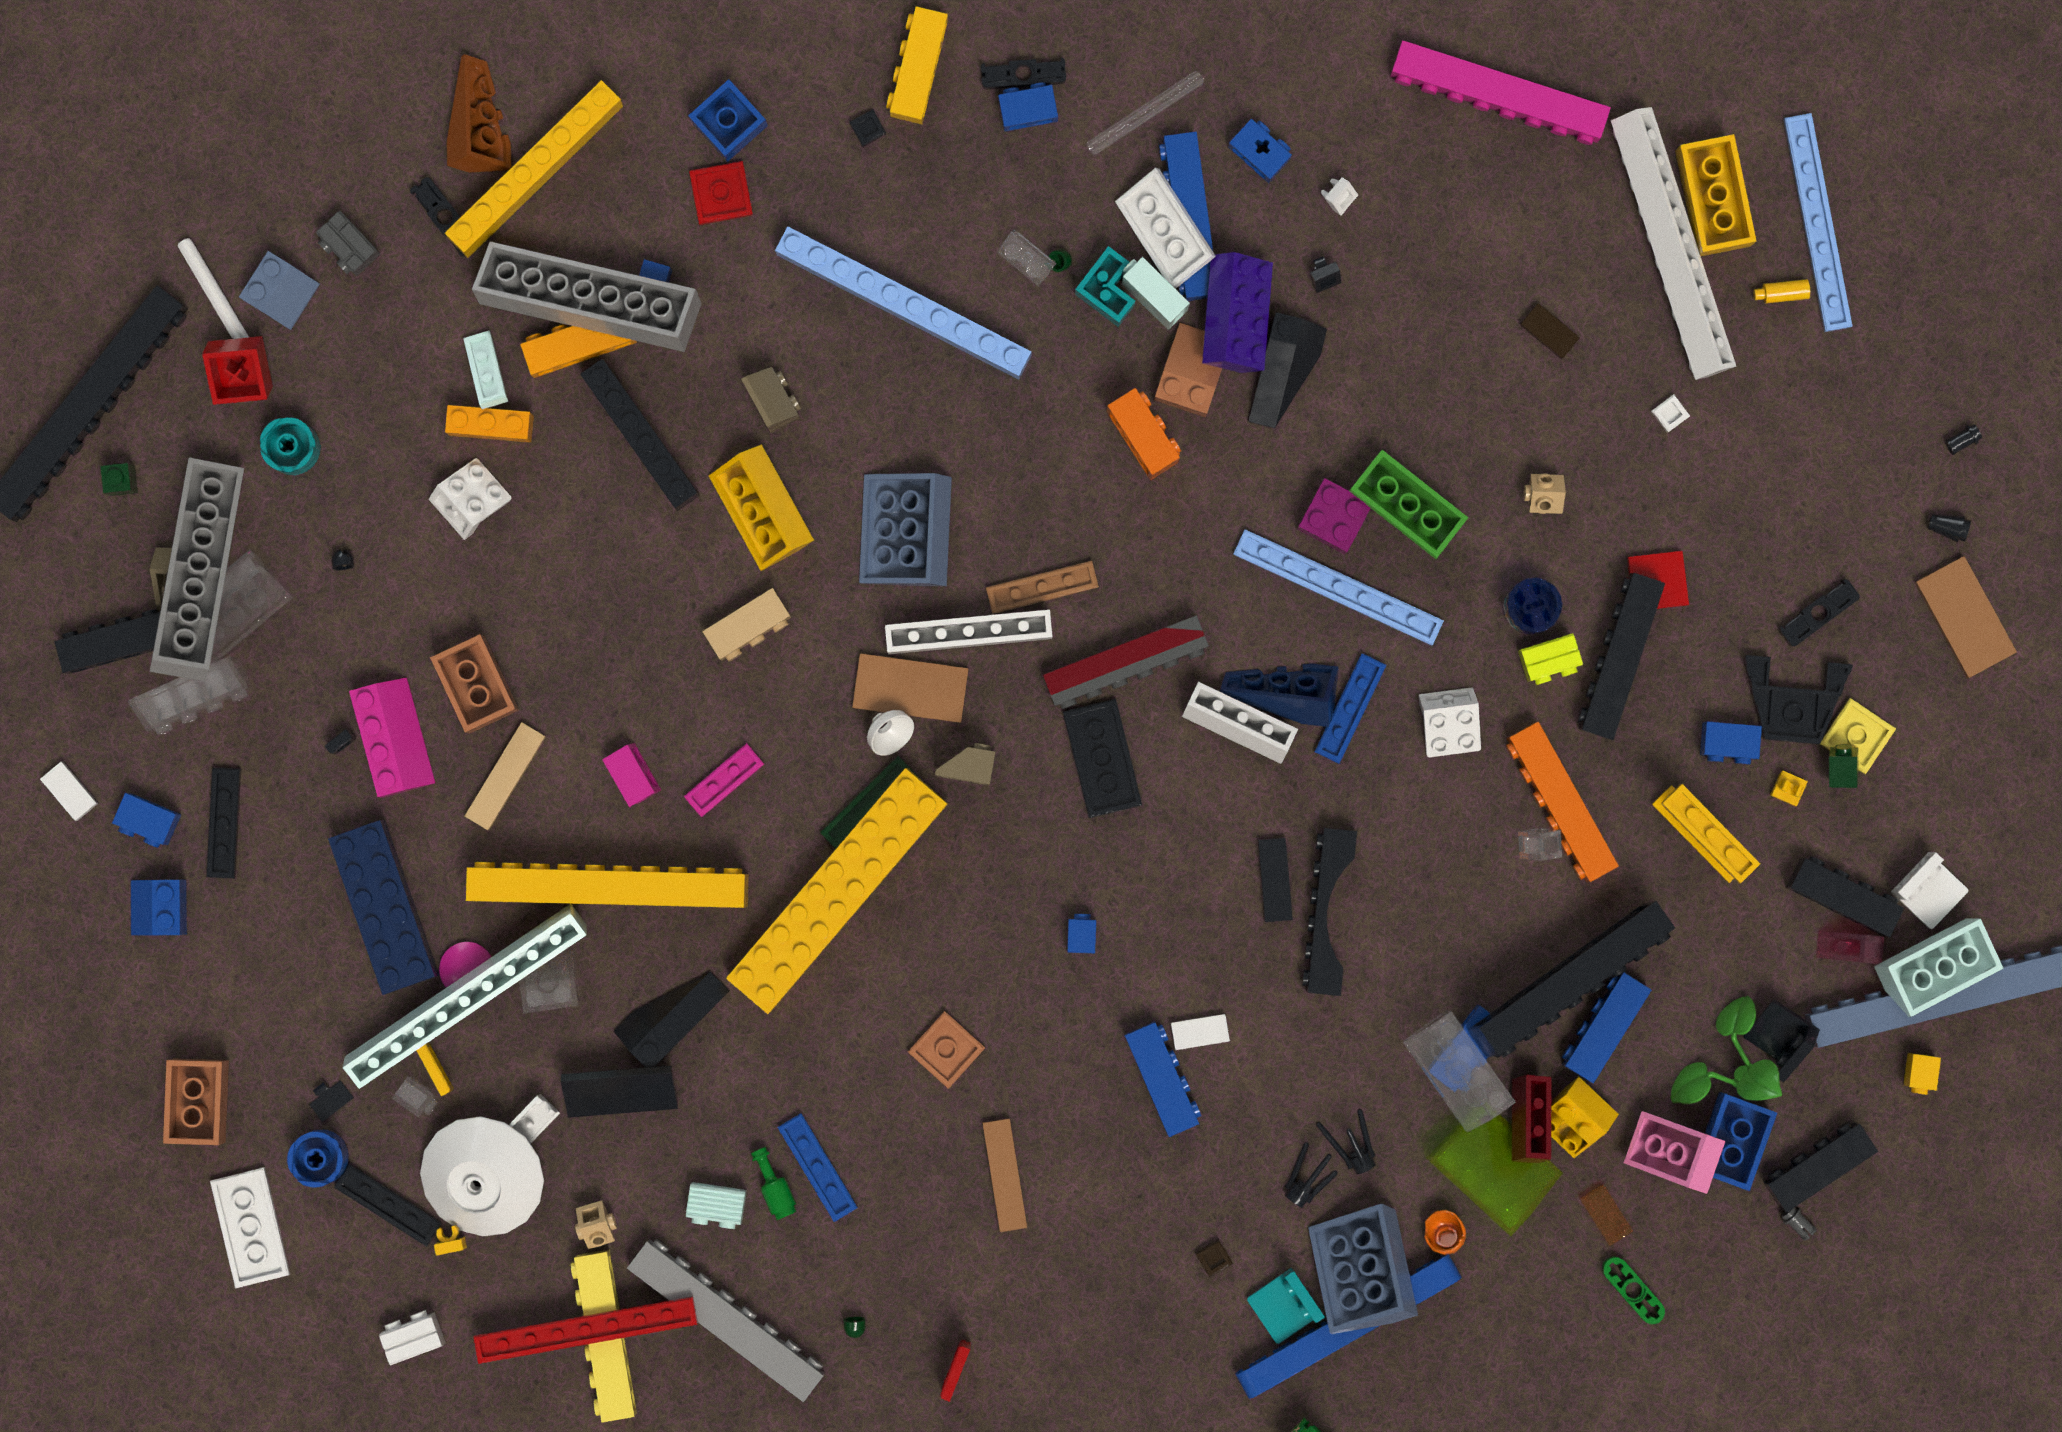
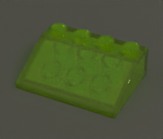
M1482 1098L1426 1158L1509 1236H1512L1528 1219L1563 1174L1549 1160L1537 1164L1512 1162V1125Z

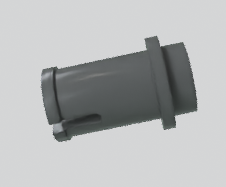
M1794 1207L1787 1213L1783 1211L1781 1214L1783 1223L1785 1225L1789 1224L1804 1241L1810 1238L1804 1228L1811 1235L1816 1232L1817 1228L1800 1213L1801 1209L1799 1207Z

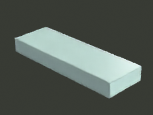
M490 330L463 338L481 409L508 402Z

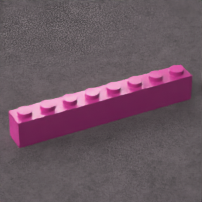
M1403 40L1390 75L1400 85L1410 86L1412 83L1421 86V91L1428 94L1436 95L1437 92L1446 94L1448 100L1456 103H1462L1465 100L1473 103L1475 109L1481 111L1493 109L1499 111L1498 115L1505 119L1514 120L1515 117L1521 118L1530 127L1540 128L1542 125L1551 128L1550 132L1555 135L1565 137L1567 134L1576 136L1578 142L1592 145L1593 142L1598 143L1601 139L1611 107Z

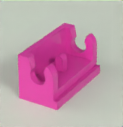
M635 743L628 744L602 759L629 807L661 791Z

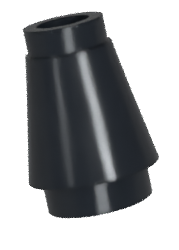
M1932 514L1928 530H1932L1957 543L1959 540L1965 542L1971 520L1965 519V516Z

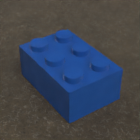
M1722 1092L1718 1093L1704 1133L1725 1141L1713 1178L1750 1191L1777 1112Z

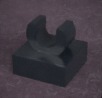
M1323 256L1313 260L1315 271L1311 272V279L1316 293L1342 283L1340 269L1336 262L1327 265Z

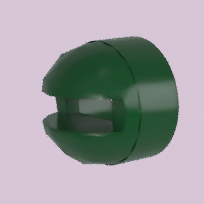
M1055 250L1050 253L1048 264L1053 271L1062 272L1072 265V256L1066 250Z
M846 1317L843 1319L844 1331L849 1337L858 1338L862 1336L866 1328L864 1317Z

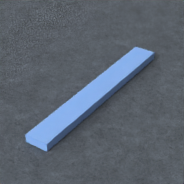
M1812 113L1787 117L1783 121L1824 332L1851 328L1852 321Z
M1244 530L1233 555L1431 646L1444 620L1247 530Z

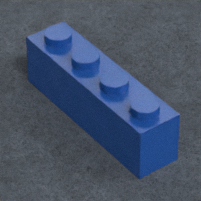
M1624 972L1614 978L1610 977L1605 986L1608 991L1604 998L1598 997L1591 1008L1594 1014L1589 1022L1584 1020L1576 1032L1579 1038L1574 1045L1569 1044L1562 1054V1058L1565 1059L1562 1063L1563 1066L1593 1084L1652 991Z
M1154 1021L1124 1034L1168 1137L1199 1125L1197 1118L1201 1116L1196 1102L1190 1103L1186 1092L1191 1090L1185 1076L1179 1077L1175 1067L1179 1066V1062L1174 1051H1167L1164 1042L1169 1039L1163 1025L1157 1027Z

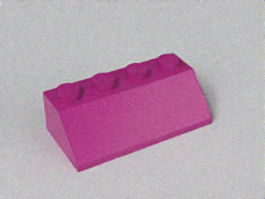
M408 679L391 680L350 690V697L377 797L384 798L435 784Z

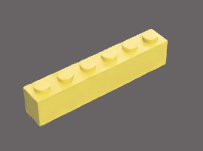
M610 1249L575 1256V1262L571 1263V1272L573 1279H578L579 1290H575L577 1305L582 1306L583 1315L619 1310ZM625 1338L585 1345L586 1360L592 1362L593 1372H589L590 1385L592 1389L596 1388L598 1398L594 1399L596 1416H601V1422L635 1417L637 1410Z

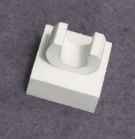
M1343 177L1339 181L1336 179L1330 180L1334 187L1329 193L1325 190L1321 191V194L1332 210L1340 216L1358 196L1351 183Z

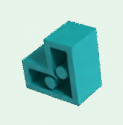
M1108 246L1077 286L1075 295L1119 327L1135 306V300L1116 286L1123 277V269L1130 262Z

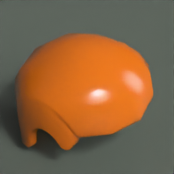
M1448 1210L1435 1211L1425 1221L1424 1238L1434 1252L1442 1255L1453 1254L1464 1245L1466 1228L1456 1213Z

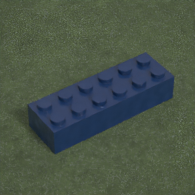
M379 820L328 838L382 995L440 976L386 821Z

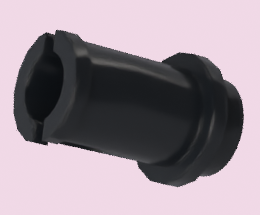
M1975 424L1971 426L1966 425L1965 430L1946 439L1944 442L1950 453L1955 455L1973 443L1977 445L1979 443L1978 440L1982 439V435Z

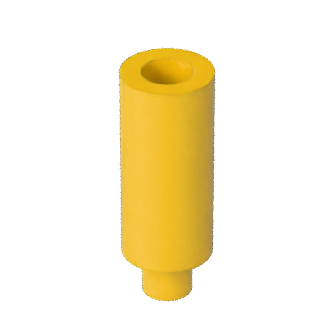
M1808 279L1763 284L1762 289H1754L1753 297L1754 300L1764 299L1765 304L1809 299L1810 285Z

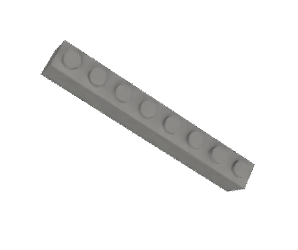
M649 1239L627 1269L668 1300L693 1296L698 1323L804 1402L824 1376L825 1372L821 1370L823 1365L812 1356L807 1359L800 1354L801 1348L793 1341L788 1339L784 1342L777 1336L779 1331L766 1322L763 1326L755 1320L757 1315L746 1306H743L741 1309L734 1304L735 1298L723 1289L719 1292L711 1286L713 1281L700 1272L697 1276L689 1269L691 1267L690 1263L680 1256H677L675 1259L668 1254L669 1248L658 1239L654 1242Z

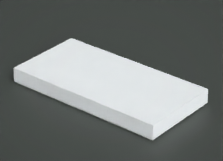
M1154 168L1115 201L1162 276L1175 289L1216 257L1160 169Z
M265 1167L211 1180V1188L235 1288L290 1275Z

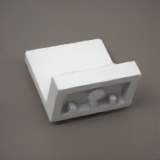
M475 458L439 483L429 500L465 540L474 533L480 522L506 505L511 500V496L479 459Z
M1473 687L1419 694V704L1424 717L1427 757L1481 750L1479 703Z
M1928 852L1891 891L1929 929H1933L1968 892V889L1941 864L1944 859L1936 852Z

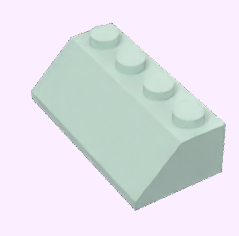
M1966 918L1874 966L1885 991L1908 1017L1918 1014L2003 969L1982 920Z

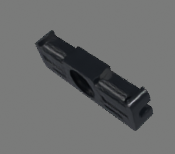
M1061 57L1060 62L1036 63V59L1009 61V65L987 67L983 63L981 65L982 87L987 90L1028 87L1036 83H1046V85L1064 84L1066 82L1065 59ZM1018 68H1029L1032 73L1031 77L1026 81L1019 80L1016 77Z
M429 177L424 178L419 186L415 185L411 188L410 193L412 195L417 194L415 197L427 211L426 214L445 236V232L460 218L459 214ZM443 210H449L453 215L452 221L447 225L438 222V214ZM453 244V246L459 252L458 254L461 257H464L465 255L462 252H460V250Z
M1842 580L1841 584L1825 596L1821 595L1800 611L1801 614L1784 625L1785 628L1783 626L1778 628L1779 633L1786 638V642L1790 647L1797 646L1859 600L1860 595L1849 580ZM1819 605L1825 609L1826 616L1822 621H1817L1812 617L1811 611L1814 606Z

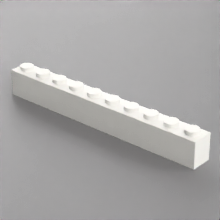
M1652 107L1635 109L1611 120L1613 134L1618 142L1622 154V162L1626 166L1630 178V186L1639 206V214L1645 224L1647 239L1652 246L1656 266L1661 273L1664 291L1668 295L1672 307L1673 318L1677 322L1681 343L1685 347L1689 359L1690 370L1695 380L1710 377L1736 367V363Z

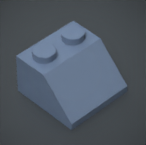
M268 251L239 298L292 330L320 284Z

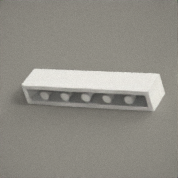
M1050 610L885 625L888 654L1052 639Z

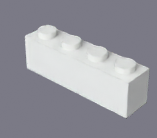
M1198 682L1182 716L1280 764L1283 762L1298 731L1297 728Z

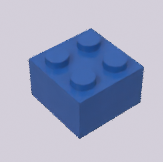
M729 79L688 115L691 123L727 162L768 126L766 119Z

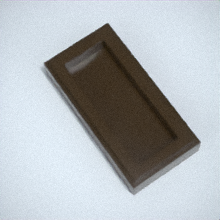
M1539 303L1520 324L1521 327L1561 360L1580 339L1578 335Z

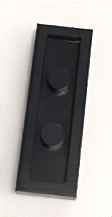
M1286 838L1258 840L1265 922L1293 920Z

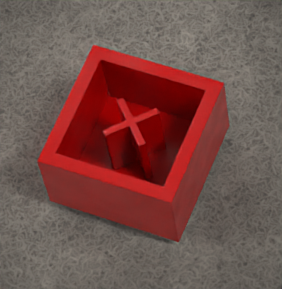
M262 336L208 341L202 357L213 405L268 399L273 385Z

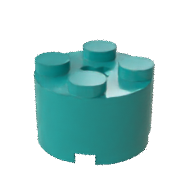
M296 418L273 420L264 428L260 437V451L264 461L270 467L287 475H299L307 472L315 465L320 455L321 445L316 432L309 425ZM288 441L293 443L294 449L292 451L288 450L286 446Z

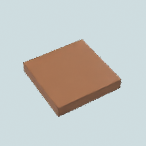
M944 1011L912 1046L908 1053L949 1089L985 1047Z

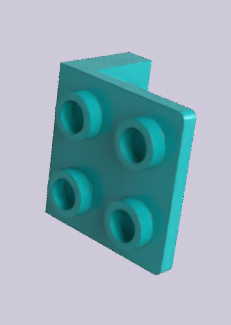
M1292 1267L1247 1297V1301L1277 1344L1313 1320L1317 1323L1325 1318Z

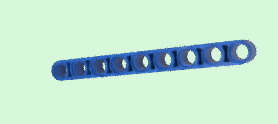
M1449 1254L1440 1255L1441 1259L1435 1262L1431 1260L1417 1268V1272L1410 1276L1416 1305L1462 1278ZM1326 1320L1320 1324L1322 1327L1316 1330L1312 1328L1298 1336L1297 1341L1292 1344L1290 1342L1272 1351L1274 1354L1271 1356H1263L1249 1364L1250 1368L1244 1371L1241 1369L1235 1375L1249 1399L1254 1398L1379 1326L1330 1334Z

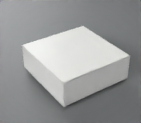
M1674 394L1651 411L1667 433L1690 417Z

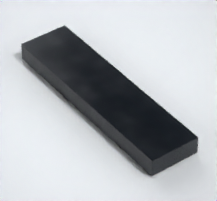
M212 768L206 877L233 879L236 877L241 769Z
M352 1164L347 1166L334 1187L426 1247L437 1233V1229L442 1225L441 1221Z

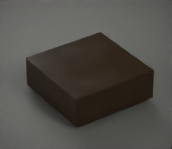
M1219 1239L1195 1253L1209 1278L1233 1264Z

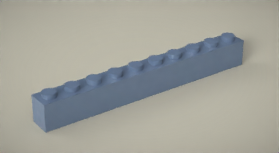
M2062 945L2050 948L2051 953L2041 955L2040 951L2024 954L2025 959L2016 962L2014 958L2000 960L2003 966L2002 970L1912 1017H1908L1888 994L1881 995V991L1865 994V1000L1855 1002L1854 998L1838 1001L1839 1006L1829 1009L1827 1004L1811 1008L1812 1013L1805 1014V1018L1820 1029L1814 1047L1820 1048L2062 987Z

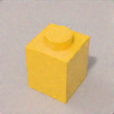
M1908 1053L1904 1086L1911 1087V1092L1927 1095L1928 1090L1937 1091L1941 1058Z

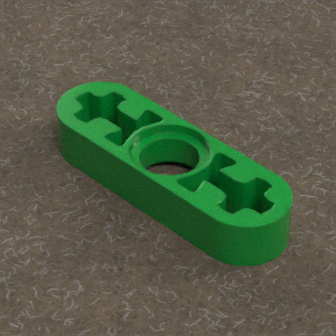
M1612 1256L1607 1258L1602 1265V1272L1619 1294L1646 1323L1657 1324L1662 1321L1665 1315L1663 1304L1637 1274L1620 1257ZM1611 1263L1615 1265L1621 1263L1622 1266L1619 1270L1625 1277H1627L1628 1273L1632 1275V1277L1625 1279L1620 1287L1617 1283L1622 1280L1616 1274L1609 1275L1611 1271L1609 1265ZM1632 1282L1638 1283L1641 1287L1640 1294L1635 1298H1630L1626 1294V1287ZM1646 1294L1650 1296V1298L1645 1299L1647 1303L1652 1307L1658 1306L1656 1309L1658 1315L1655 1318L1651 1315L1645 1316L1648 1311L1642 1304L1638 1308L1635 1306L1636 1303L1641 1302L1645 1298Z

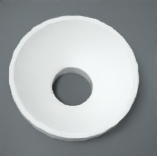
M900 710L879 713L872 719V724L868 730L867 742L878 755L893 754L900 750L911 738L914 722L910 716Z

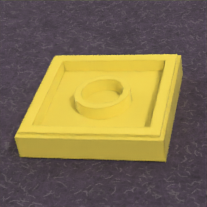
M1849 698L1823 736L1820 745L1829 751L1830 747H1835L1839 744H1849L1852 747L1859 748V771L1866 774L1896 728Z

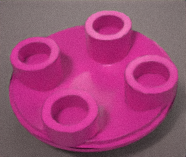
M461 942L451 946L442 956L439 966L440 978L444 986L447 988L491 958L489 952L474 942Z

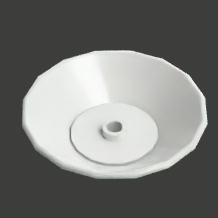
M485 1117L456 1120L437 1131L424 1150L420 1175L425 1197L439 1217L452 1226L457 1225L460 1231L480 1236L508 1233L527 1222L540 1203L544 1177L539 1156L527 1138L505 1122ZM473 1181H478L481 1187L475 1186Z

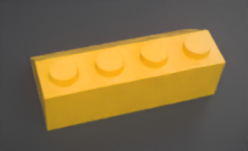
M762 444L737 454L709 475L760 571L785 559L814 541Z

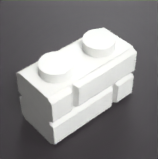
M426 1310L411 1315L412 1321L401 1324L400 1320L384 1325L385 1331L379 1334V1338L390 1365L446 1344L435 1312L427 1315Z

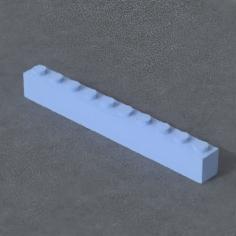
M788 226L775 249L777 256L1018 380L1031 358V351Z

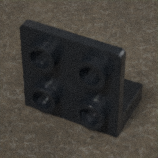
M1772 1000L1755 1020L1750 1031L1744 1034V1038L1776 1059L1775 1064L1778 1066L1779 1080L1784 1083L1814 1048L1820 1029L1778 1001Z

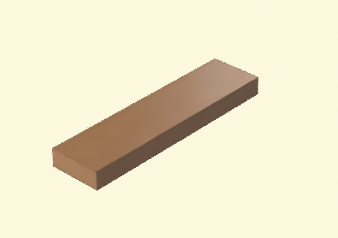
M1088 561L986 587L992 614H997L1099 588L1093 563Z
M1010 1118L983 1122L1000 1232L1027 1228Z

